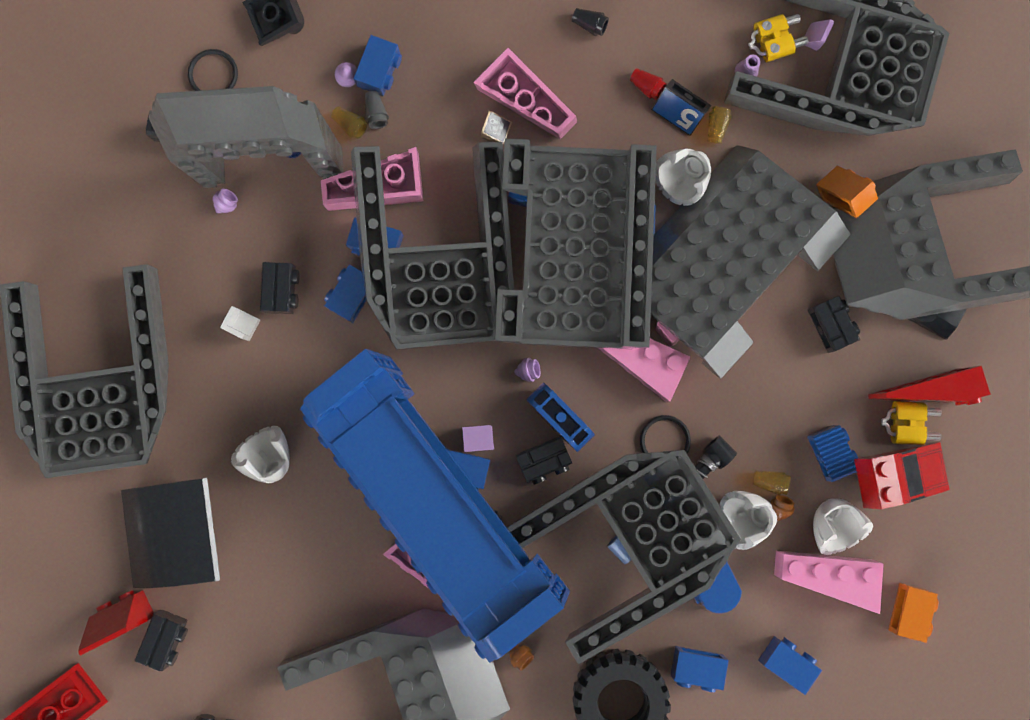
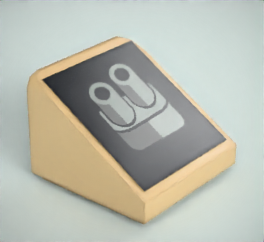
M489 111L481 131V136L494 142H503L504 145L512 122Z

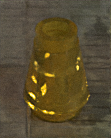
M340 106L336 107L331 114V118L351 138L359 139L367 130L368 124L365 122L364 117Z
M717 106L712 107L708 120V142L722 144L732 119L730 109Z
M755 471L753 485L779 496L781 494L787 495L791 476L785 475V472Z

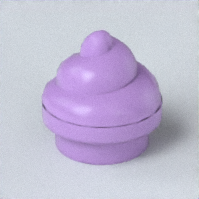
M348 62L338 65L335 69V79L338 84L343 87L355 85L354 76L357 68Z
M221 189L214 194L213 202L216 213L232 212L237 207L238 198L232 191Z
M525 358L515 369L514 373L521 377L522 380L533 382L540 377L539 362L536 359Z

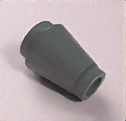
M377 91L367 92L365 94V122L369 124L371 129L384 128L388 124L389 116Z

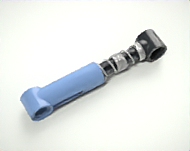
M718 435L703 449V456L700 458L701 460L697 461L695 468L702 479L708 478L707 475L711 471L714 472L715 469H722L728 465L737 455V452ZM616 535L607 547L625 565L632 559Z

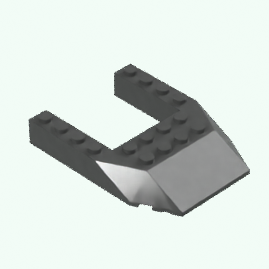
M784 0L846 18L825 96L736 71L730 80L724 103L815 130L872 136L923 127L926 122L950 33L942 26L937 25L929 14L926 13L924 15L916 8L913 0Z
M275 86L157 93L155 101L152 103V110L149 111V120L169 161L205 188H215L217 184H225L224 159L236 160L239 159V156L249 155L252 158H264L266 154L276 153L277 156L286 157L291 156L292 152H301L319 177H323V179L344 172L342 147L315 103L309 100L298 102L297 95L284 92Z
M479 142L472 147L480 243L388 248L380 147H354L352 149L351 160L359 252L366 300L396 349L495 340L498 289L514 290L507 191L502 190L503 142Z
M1016 149L920 165L875 180L873 182L876 186L875 191L878 200L858 218L833 207L851 234L833 254L846 304L855 308L862 307L874 313H885L892 315V318L904 320L1030 298V266L954 279L930 197L1010 184L1023 172Z
M148 264L123 267L134 365L48 377L38 285L25 281L0 284L15 432L20 440H23L29 448V453L33 460L39 463V469L45 478L145 465L148 463L166 413L169 369L157 268Z
M685 450L627 454L506 527L519 545L524 548L597 503L648 585L647 589L568 635L565 643L578 664L710 589L720 570L728 561L732 551L740 542L739 535Z
M422 608L285 659L277 667L285 691L381 656L403 720H500L510 710L494 662L489 663L486 658L482 659L477 654L474 648L476 644L470 636L465 637L458 627V620L454 615L450 616L446 611H432L431 609Z

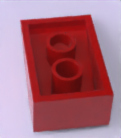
M131 590L118 597L120 602L112 605L111 601L96 608L98 613L88 618L78 649L80 656L151 620L154 612L144 590L136 594Z

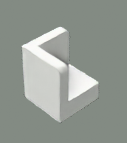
M231 306L220 328L241 339L250 341L260 319Z

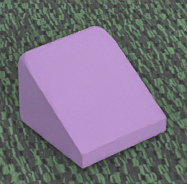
M830 19L811 23L805 34L808 38V44L805 46L816 51L819 50L825 43L834 21Z

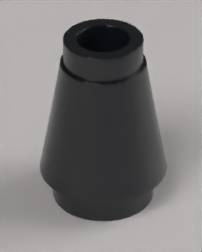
M576 8L572 16V22L594 36H603L608 26L609 17L605 16L603 12Z

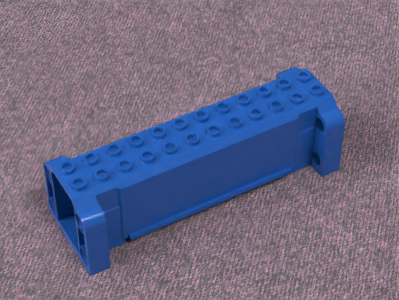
M364 349L304 398V404L300 408L304 414L303 420L310 428H315L319 434L318 440L326 449L329 448L335 455L333 457L334 462L341 469L344 468L350 475L348 480L351 485L357 490L360 489L365 495L363 498L364 502L371 510L375 509L379 514L381 525L387 531L391 530L396 537L395 543L402 552L406 551L412 559L410 561L411 565L418 573L422 572L428 580L426 584L433 594L438 593L444 601L442 603L443 608L450 616L454 615L458 620V627L465 637L470 636L476 644L474 648L477 654L482 659L486 658L490 663L505 655L564 609L570 590L557 573L553 574L538 553L531 559L528 558L529 556L412 403L408 401L415 393L401 376L403 372L390 356Z

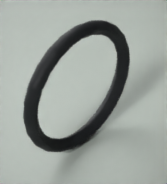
M218 49L204 50L192 59L188 68V80L194 91H202L196 86L193 79L194 66L198 60L210 54L223 56L232 66L233 78L226 89H233L238 79L237 65L234 59L226 52Z
M669 415L657 416L649 420L643 427L640 435V447L643 453H648L645 446L647 430L652 424L661 420L673 421L682 428L686 437L684 450L686 453L689 452L691 445L690 433L686 425L678 418Z

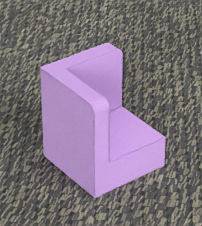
M491 425L462 427L464 452L494 450Z

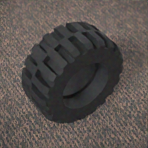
M611 649L610 654L605 655L604 652L597 654L598 658L596 660L590 659L586 662L587 667L584 670L580 669L577 675L578 681L574 682V696L572 697L577 720H610L600 713L597 700L602 689L616 680L633 681L640 686L644 694V702L641 709L628 720H669L667 713L671 712V704L668 700L670 698L668 688L657 668L641 654L637 656L631 650H625L624 653L620 652L619 649Z

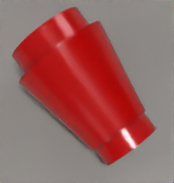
M638 68L633 71L630 77V81L649 99L658 100L667 85L663 78Z

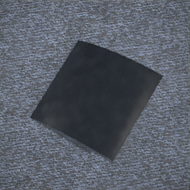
M207 478L121 490L133 588L174 587L220 580Z

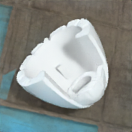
M679 149L666 153L657 160L655 182L667 199L670 198L671 202L678 205L683 203V206L692 205L701 199L707 189L711 176L710 161L705 153L692 149Z
M278 426L266 427L259 430V433L255 432L254 435L246 438L245 442H242L235 449L236 452L231 457L232 465L239 472L263 483H273L282 479L288 471L290 464L287 440L284 432Z
M733 491L725 494L726 496L722 498L719 505L741 539L736 548L747 550L766 539L777 523V515L772 509V505L764 498L746 491Z
M828 499L818 507L814 515L815 541L819 551L824 555L842 552L846 550V547L849 549L858 544L859 540L866 538L869 535L868 533L872 531L873 524L863 512L843 499Z

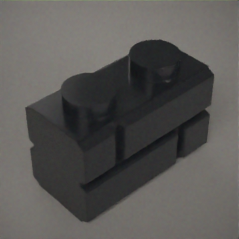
M262 263L261 312L294 314V308L298 307V294H295V284H299L300 273L299 270H296L295 265L292 263Z
M840 296L829 299L807 310L827 353L835 352L860 340L858 336L860 334L859 326L855 321H851L848 312H850L849 306L844 299L841 300Z
M561 436L516 454L527 483L532 481L533 485L547 480L545 475L555 472L556 475L568 471V465L573 464Z
M165 610L153 613L134 661L159 672L164 671L169 666H173L179 654L176 651L178 643L183 642L188 632V628H185L188 620Z

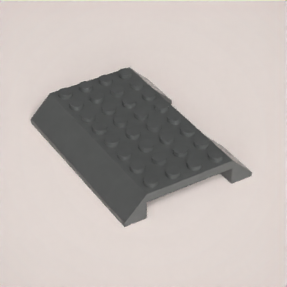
M505 139L502 190L527 197L523 290L498 289L495 341L528 345L616 349L649 348L657 145L631 144L629 150L530 146V140Z
M736 145L712 171L707 189L701 199L692 205L683 206L682 204L653 236L651 316L703 359L702 364L721 379L754 343L738 320L798 254L801 259L816 271H819L851 234L832 207L759 150Z

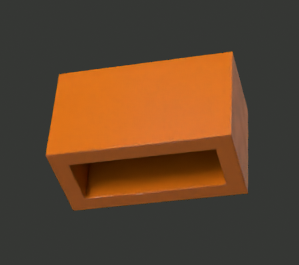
M836 166L816 184L824 202L855 218H858L878 200L875 191L876 186L870 178H863L852 170H846L840 166Z
M899 583L888 630L898 636L927 643L928 637L932 634L933 614L938 609V594L919 587Z

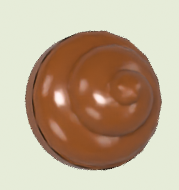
M776 495L775 499H772L770 502L772 509L777 515V521L790 517L795 511L794 501L787 496Z
M516 645L512 648L509 654L511 665L520 671L524 670L534 659V655L531 653L532 649L526 645Z

